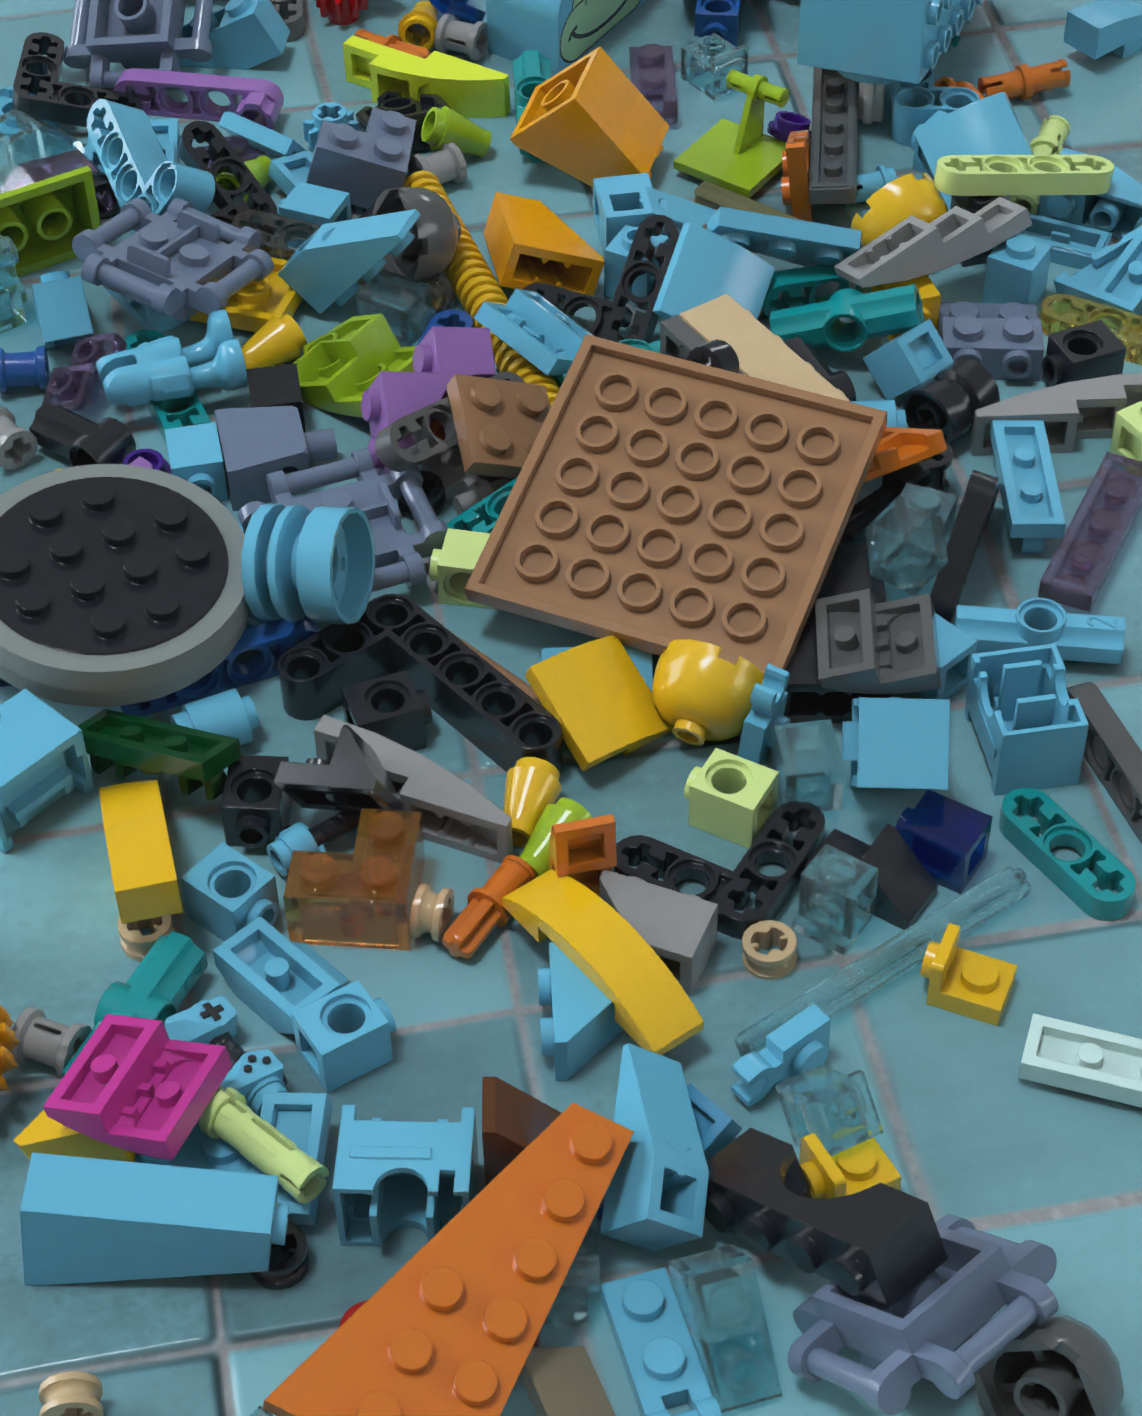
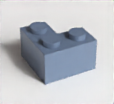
M374 107L372 108L365 132L355 130L347 124H335L323 120L306 183L350 193V203L352 205L369 209L376 203L377 197L384 190L403 187L417 120L405 117L396 111H384Z

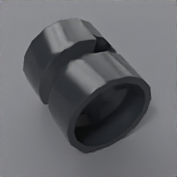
M968 358L956 360L938 372L932 380H926L906 395L903 403L906 422L909 428L942 430L945 442L950 445L963 436L970 428H973L975 410L1000 402L999 389L993 376L983 365Z

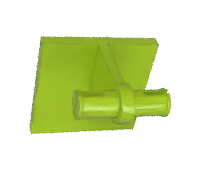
M732 69L726 77V87L746 94L740 124L722 118L673 161V169L750 198L782 169V151L786 150L785 141L763 134L764 103L766 101L783 108L789 100L790 95L787 94L790 91L787 88L769 83L766 76L755 74L752 77Z

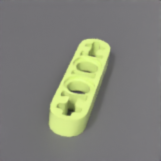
M1087 154L948 155L938 159L933 182L937 190L955 196L1099 195L1107 193L1110 189L1114 164L1103 157Z

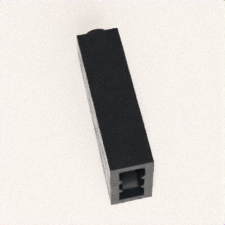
M838 545L816 599L870 589L875 604L886 602L881 545ZM814 603L797 648L785 670L790 672V677L785 690L788 692L784 716L791 719L790 723L852 722V699L859 697L889 698L893 697V694L853 693L821 687L818 679L816 612Z

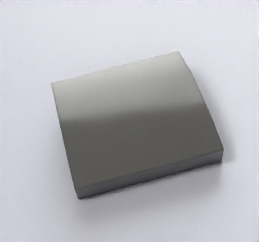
M870 589L815 599L818 679L821 687L864 694H902L942 689L935 609L930 593L878 604L874 603Z

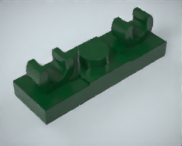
M109 709L102 710L77 726L82 730L86 752L90 755V763L95 773L101 774L115 765L118 779H124L137 769H140L145 774H174L179 776V786L183 794L190 795L204 785L206 799L210 801L223 794L226 781L224 769L242 757L238 738Z

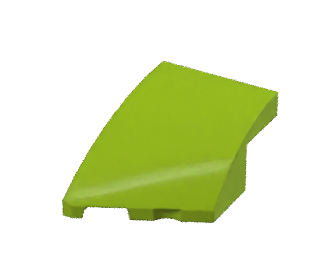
M383 314L353 316L334 327L325 335L303 346L304 355L294 362L297 364L302 402L336 414L363 417L361 401L364 391L368 390L380 371L414 372L413 353L416 346L401 347Z

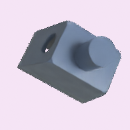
M294 406L214 410L233 511L240 510L245 504L252 501L263 503L272 501L267 486L266 474L280 470L284 474H289L310 468L309 462L338 458L333 428L303 432L298 408Z

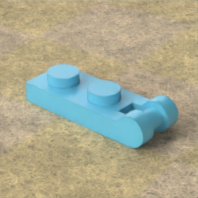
M666 1267L600 1284L601 1301L640 1415L670 1416L666 1409L688 1403L689 1411L671 1416H722L716 1398L712 1396Z

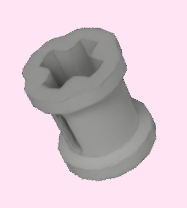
M444 14L440 18L435 31L434 41L436 50L441 53H448L452 50L468 54L471 60L480 61L488 47L487 23L478 21L475 24L456 20V17L452 14Z
M454 142L445 144L441 151L422 156L419 153L410 156L408 164L410 175L417 171H430L437 176L441 184L449 181L457 184L464 182L467 178V166L464 155Z
M0 406V465L10 471L18 470L26 466L36 454L38 447L37 438L25 428L18 427L14 415L7 408Z
M29 1007L19 1015L12 1030L15 1032V1036L20 1043L11 1053L17 1062L25 1064L30 1060H34L55 1067L57 1074L62 1076L61 1072L92 1029L90 1026L82 1023L68 1026L47 1019L43 1010Z

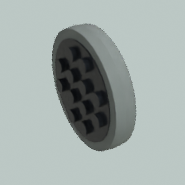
M92 464L68 467L34 477L0 495V678L21 690L26 688L35 696L46 700L91 707L123 706L164 697L195 683L210 673L229 655L242 636L248 621L250 608L245 600L241 580V553L244 533L238 522L219 500L204 489L178 476L142 466Z

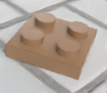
M455 374L447 383L446 388L464 472L467 474L515 479L518 477L551 408L546 386Z

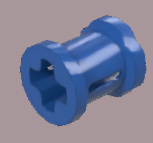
M45 345L37 346L36 351L5 353L4 349L0 348V393H7L10 387L39 386L41 390L50 389L49 361Z

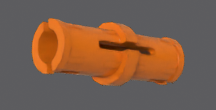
M1063 58L1029 67L1027 64L1015 66L1014 71L978 78L977 89L981 94H986L984 97L1005 92L1008 99L1019 97L1024 101L1031 99L1034 93L1068 87L1071 80L1070 70L1062 71V68L1068 66Z

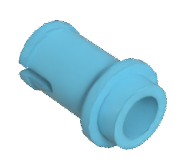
M878 165L876 171L857 175L856 203L841 205L848 207L852 204L866 202L873 193L887 183L897 179L894 169L892 167L885 169L883 165Z

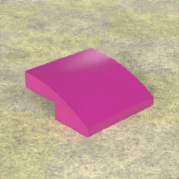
M106 1014L44 1104L43 1109L49 1118L85 1136L130 1152L173 1161L233 1064L226 1046L169 1039L162 1020Z

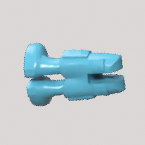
M225 309L213 311L209 314L206 335L203 340L181 348L178 337L167 336L149 343H142L136 348L101 357L96 363L107 399L114 405L135 407L149 403L151 400L164 401L167 399L191 397L194 394L193 389L223 388L233 390L247 387L248 385L243 353L239 341L233 337L230 320Z

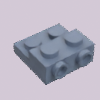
M969 301L940 302L937 331L954 362L962 358L973 359L983 365L993 376L994 380L1040 381L1044 346L1041 319H1037L1036 305L1020 304L1017 302L1005 304L972 303Z

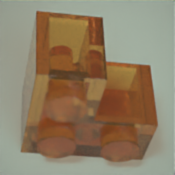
M362 809L353 854L293 850L283 895L289 940L308 945L410 951L412 940L409 931L411 907L416 891L421 884L425 862L421 812Z

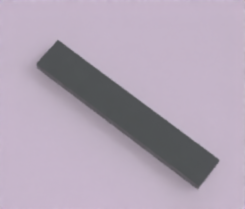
M814 67L809 205L856 203L858 82L843 77L836 70Z

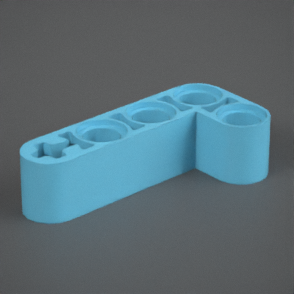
M929 69L919 84L903 81L889 83L892 139L898 144L911 147L913 133L919 124H924L938 110L950 113L980 100L979 95L968 88L934 86L933 69Z
M99 99L92 105L87 118L88 134L120 208L130 200L139 198L150 206L153 213L161 216L167 212L170 203L178 197L192 203L195 210L202 213L206 212L215 194V181L210 172L167 161L151 123L143 110L105 99Z

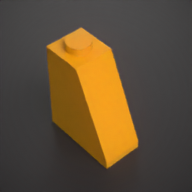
M496 192L483 235L500 286L523 289L529 284L538 282L593 296L605 263L604 258L541 201Z

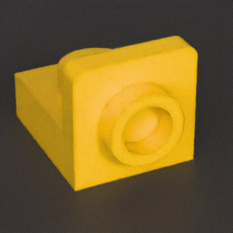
M948 923L941 943L930 941L923 958L920 976L929 979L926 1004L998 1026L1016 980L1018 965L959 948L961 926Z
M868 1128L825 1147L815 1133L801 1138L799 1164L813 1199L843 1197L863 1191L878 1183H883L900 1190L901 1175Z

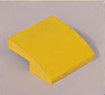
M614 635L581 644L530 666L525 674L526 679L543 707L559 721L562 738L582 771L620 752L627 755L673 730V726L664 721L653 703L651 690L620 640Z

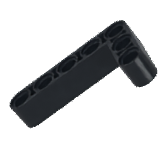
M384 594L368 602L366 611L358 622L349 625L331 624L287 650L278 661L283 708L294 719L303 721L315 720L342 705L341 687L406 670L415 691H425L431 709L505 772L515 767L517 760L524 757H536L548 761L558 769L560 776L563 771L562 730L559 721L420 606L404 595Z

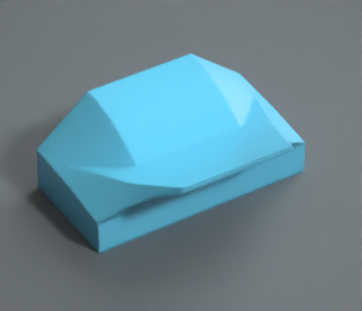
M261 916L213 949L215 966L237 998L278 1033L295 1035L291 1012L340 989L349 980L309 945L289 941Z

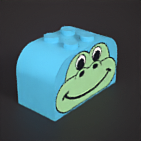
M486 0L488 52L513 61L518 59L523 51L539 50L542 56L550 59L551 74L555 75L582 58L647 0Z

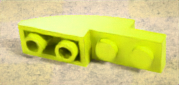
M354 35L343 43L346 81L371 89L372 102L378 103L377 98L386 91L400 92L402 97H410L415 101H420L422 94L439 95L455 112L465 118L506 117L510 113L508 74L438 51L432 52L424 59Z

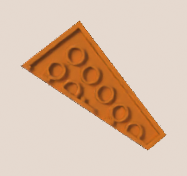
M572 1103L264 1400L263 1409L276 1416H500L634 1131L578 1104Z

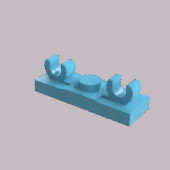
M992 420L990 438L997 477L1000 478L1001 482L1000 493L1010 538H1022L1020 544L1021 553H1042L1045 538H1063L1066 526L1044 420Z

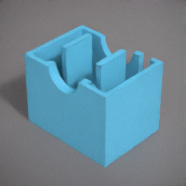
M1055 643L972 654L964 714L967 721L973 722L993 776L991 788L994 796L1007 794L1018 788H1034L1039 790L1077 785L1079 782L1089 724L1078 698L1070 699L1068 696L1065 680L1066 668Z
M26 688L0 705V850L6 854L14 848L13 840L10 836L20 827L22 828L28 821L54 802L73 791L75 787L85 795L94 789L82 730Z
M859 697L852 699V722H842V760L851 761L850 786L859 788L948 790L950 699H909L901 697Z
M342 1105L332 1187L340 1245L383 1246L384 1240L389 1233L397 1228L406 1226L422 1230L427 1235L429 1242L477 1195L479 1154L475 1108L462 1107L460 1123L448 1122V1119H438V1122L382 1121V1118L373 1117L372 1120H356V1105Z

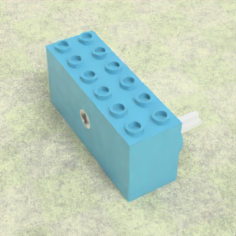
M801 0L797 64L836 70L843 77L860 82L857 119H862V123L871 124L873 121L882 122L886 84L898 81L919 84L929 69L936 67L938 57L942 52L946 53L948 51L952 38L959 36L964 22L971 20L975 7L982 5L984 0Z

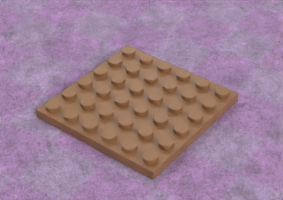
M586 334L466 584L467 600L596 638L614 635L624 646L659 656L663 653L664 648H667L669 642L678 639H692L722 647L718 658L736 665L738 657L741 656L750 661L763 673H765L768 663L786 670L797 648L815 599L821 589L887 426V411Z

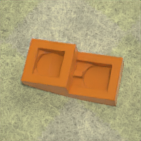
M613 814L552 825L549 839V870H555L557 877L569 876L585 885L597 895H600L599 878L603 870L612 871V867L617 866L616 822Z

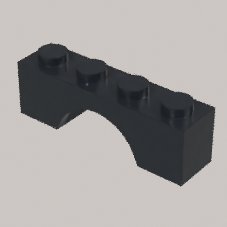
M749 1128L706 1161L709 1178L705 1217L715 1229L722 1233L728 1231L751 1242L761 1252L776 1254L794 1263L807 1274L815 1273L838 1284L850 1295H861L889 1309L948 1260L928 1202L883 1183H878L863 1191L843 1197L813 1199L793 1145L756 1129Z

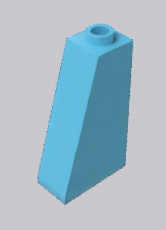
M32 1152L20 1207L25 1285L44 1286L268 1271L272 1244L285 1246L289 1204L277 1203L278 1176Z

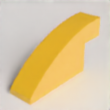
M157 777L99 788L105 838L121 924L183 913Z

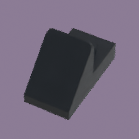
M343 725L331 762L320 758H308L305 763L281 761L274 783L302 808L401 816L404 808L401 798L374 750L348 725Z
M891 824L886 825L871 845L834 828L804 866V882L906 932L910 930L937 894L938 885L897 829Z

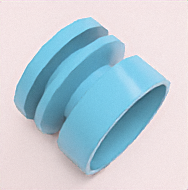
M260 505L251 516L247 526L241 553V580L245 600L252 614L261 620L283 618L286 621L295 622L304 619L306 616L315 623L349 625L359 621L366 611L372 594L375 574V546L372 529L366 514L358 507L320 506L315 507L311 512L304 505Z

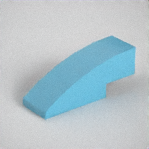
M1096 0L1067 11L1063 42L1093 59H1097L1109 52L1124 59L1142 50V0Z

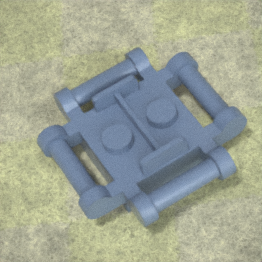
M75 0L70 45L65 47L64 64L75 69H85L91 64L89 73L90 87L111 90L114 89L119 77L125 70L109 71L110 63L120 62L125 69L156 68L152 70L180 72V59L189 58L197 62L209 61L212 58L213 44L209 40L213 0H196L193 31L190 38H182L186 0ZM170 87L166 90H177L179 88Z
M178 197L170 203L167 212L161 216L153 213L150 206L144 200L139 198L132 199L121 207L118 215L95 230L87 229L82 231L72 241L74 253L79 259L84 261L81 270V277L84 281L96 286L103 284V287L149 306L154 311L165 316H172L183 322L199 311L209 315L213 311L223 309L228 303V298L250 282L262 281L272 273L274 268L269 254L259 249L262 241L260 231L248 226H244L241 229L195 210L192 203ZM128 231H136L116 246L111 247L108 245Z
M364 448L351 452V457L289 474H284L282 470L266 474L267 486L273 504H283L285 506L304 505L311 512L315 507L320 506L358 507L366 514L372 529L375 546V574L372 592L403 583L413 587L427 582L422 558L431 556L434 548L442 549L448 526L444 521L438 520L422 488L423 477L417 466L402 472L391 470L389 474L378 476L370 451ZM353 478L358 480V482L297 498L292 497V494ZM401 496L404 497L420 529L418 532L407 535L401 523L399 508L394 499ZM252 501L245 504L239 510L238 519L244 532H246L253 513L260 505L265 503Z
M946 1215L936 1222V1226L948 1260L889 1309L861 1295H850L832 1281L827 1282L812 1297H809L793 1311V1318L803 1334L790 1347L788 1352L789 1369L793 1374L808 1381L819 1382L824 1379L864 1396L869 1407L887 1415H896L903 1411L911 1397V1387L921 1378L932 1381L944 1395L957 1400L975 1385L974 1375L1031 1324L1042 1325L1058 1311V1301L1054 1293L1046 1285L1053 1278L1056 1271V1254L1048 1245L1033 1240H1025L1019 1244L976 1230L973 1223L965 1218ZM1007 1305L1001 1312H999L993 1319H991L985 1326H983L977 1333H975V1334L972 1336V1334H973L979 1327H981L987 1320H989V1319H990L995 1313H997L1003 1306ZM844 1346L856 1350L862 1364L836 1353Z

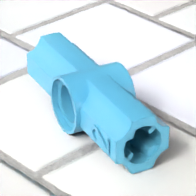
M1046 598L1025 600L1017 609L956 605L954 626L978 641L976 653L1055 643L1062 660L1108 664L1122 663L1125 617L1065 613L1060 604Z

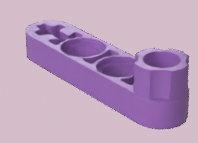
M131 68L122 72L113 91L125 92L136 96L135 91L138 94H142L136 97L141 100L142 110L146 115L219 122L224 112L230 111L269 129H273L284 103L281 89L273 82L265 79ZM170 87L179 88L187 95L188 101L177 102L171 99L166 89ZM219 91L224 93L229 98L231 104L228 106L217 105L210 99L209 92Z

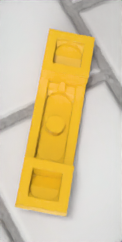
M550 869L502 897V906L538 943L549 938L615 1005V1021L641 1048L664 1055L704 1029V1021L696 1007L656 952L614 908L585 885L569 876L557 877L556 871Z

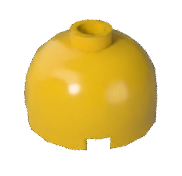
M922 172L923 179L917 180L912 173L903 175L887 183L866 200L871 209L862 219L856 213L851 225V229L861 230L860 242L863 246H866L911 215L931 223L948 211V206L942 193L934 187V182L928 173Z
M692 639L673 640L669 642L666 649L664 648L656 666L652 684L653 703L664 721L673 726L672 733L678 739L692 745H703L705 740L720 742L742 733L744 720L752 707L750 697L753 687L756 683L762 684L764 673L741 656L738 657L736 665L718 658L722 647Z

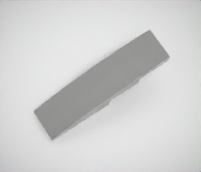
M998 197L974 214L955 206L931 223L911 215L835 265L834 268L837 275L862 288L907 281L950 268L986 252L1033 224L1027 208L1002 197Z
M1142 373L1118 374L1067 382L1019 394L977 409L974 415L970 448L971 455H994L990 438L992 420H1044L1050 453H1073L1075 439L1112 438L1116 412L1142 401Z
M327 715L322 716L314 728L317 758L331 762L343 725H348L374 750L404 804L401 814L403 833L502 863L505 856L513 855L512 818L473 786L429 758L382 735Z

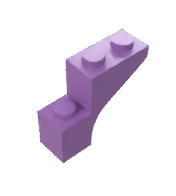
M432 326L420 344L414 349V372L380 371L368 390L364 391L361 411L363 419L369 421L371 439L368 450L372 456L378 476L389 474L391 471L381 462L375 450V439L382 429L401 417L448 397L446 385L455 374L484 378L496 375L489 328ZM431 417L429 418V426H430L431 421H432V419H433V418H431ZM412 435L407 439L397 442L401 449L410 448L416 444Z

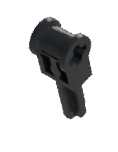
M946 442L947 450L883 475L882 486L854 505L840 542L848 544L857 541L891 516L904 523L925 507L937 506L943 503L949 495L950 485L945 477L946 470L951 466L954 452L952 447Z

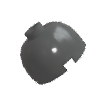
M399 187L384 190L377 197L373 209V216L416 209L421 214L409 230L415 235L412 242L397 257H394L390 252L383 257L387 260L383 267L387 277L392 281L402 280L401 285L422 283L437 277L451 265L461 236L459 220L453 214L449 205L437 193L424 187Z
M1054 1314L1040 1326L1031 1324L975 1374V1387L979 1405L986 1416H1119L1124 1397L1120 1364L1107 1341L1089 1325L1067 1315Z

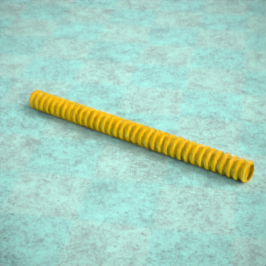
M430 171L414 172L404 180L403 187H424L434 191L445 200L459 220L461 236L451 265L443 272L466 313L472 317L474 327L486 328L474 319L483 302L506 305L508 299L437 176ZM490 331L494 363L499 372L509 371L517 374L525 383L546 386L551 407L560 389L553 376H547Z

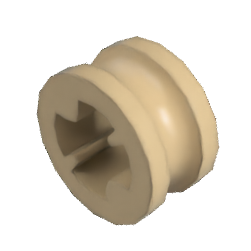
M420 884L414 896L410 913L409 931L412 937L420 938L424 933H429L433 941L442 942V936L450 927L453 916V889L442 888L440 893H436L432 890L430 884Z
M171 914L121 924L120 917L117 921L122 950L126 956L142 962L160 935L167 936L171 931H174ZM151 927L153 934L142 936L140 930Z
M765 920L752 924L742 937L743 965L748 972L757 978L765 980H777L789 975L794 970L797 962V940L795 933L789 926L779 921ZM771 945L780 947V950L772 949L768 955L759 953V949L767 950Z
M81 1371L62 1372L48 1377L39 1387V1399L43 1405L39 1416H104L102 1403L99 1402L103 1395L101 1380L93 1374Z

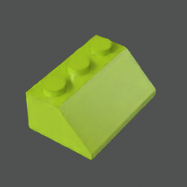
M88 165L0 194V283L76 258L77 255L72 248L73 238L84 230H95L101 226L92 171Z

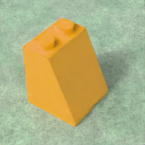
M598 47L535 87L510 140L522 150L593 187V178L648 173L649 178H651V167L664 148L662 142L669 125L601 47Z

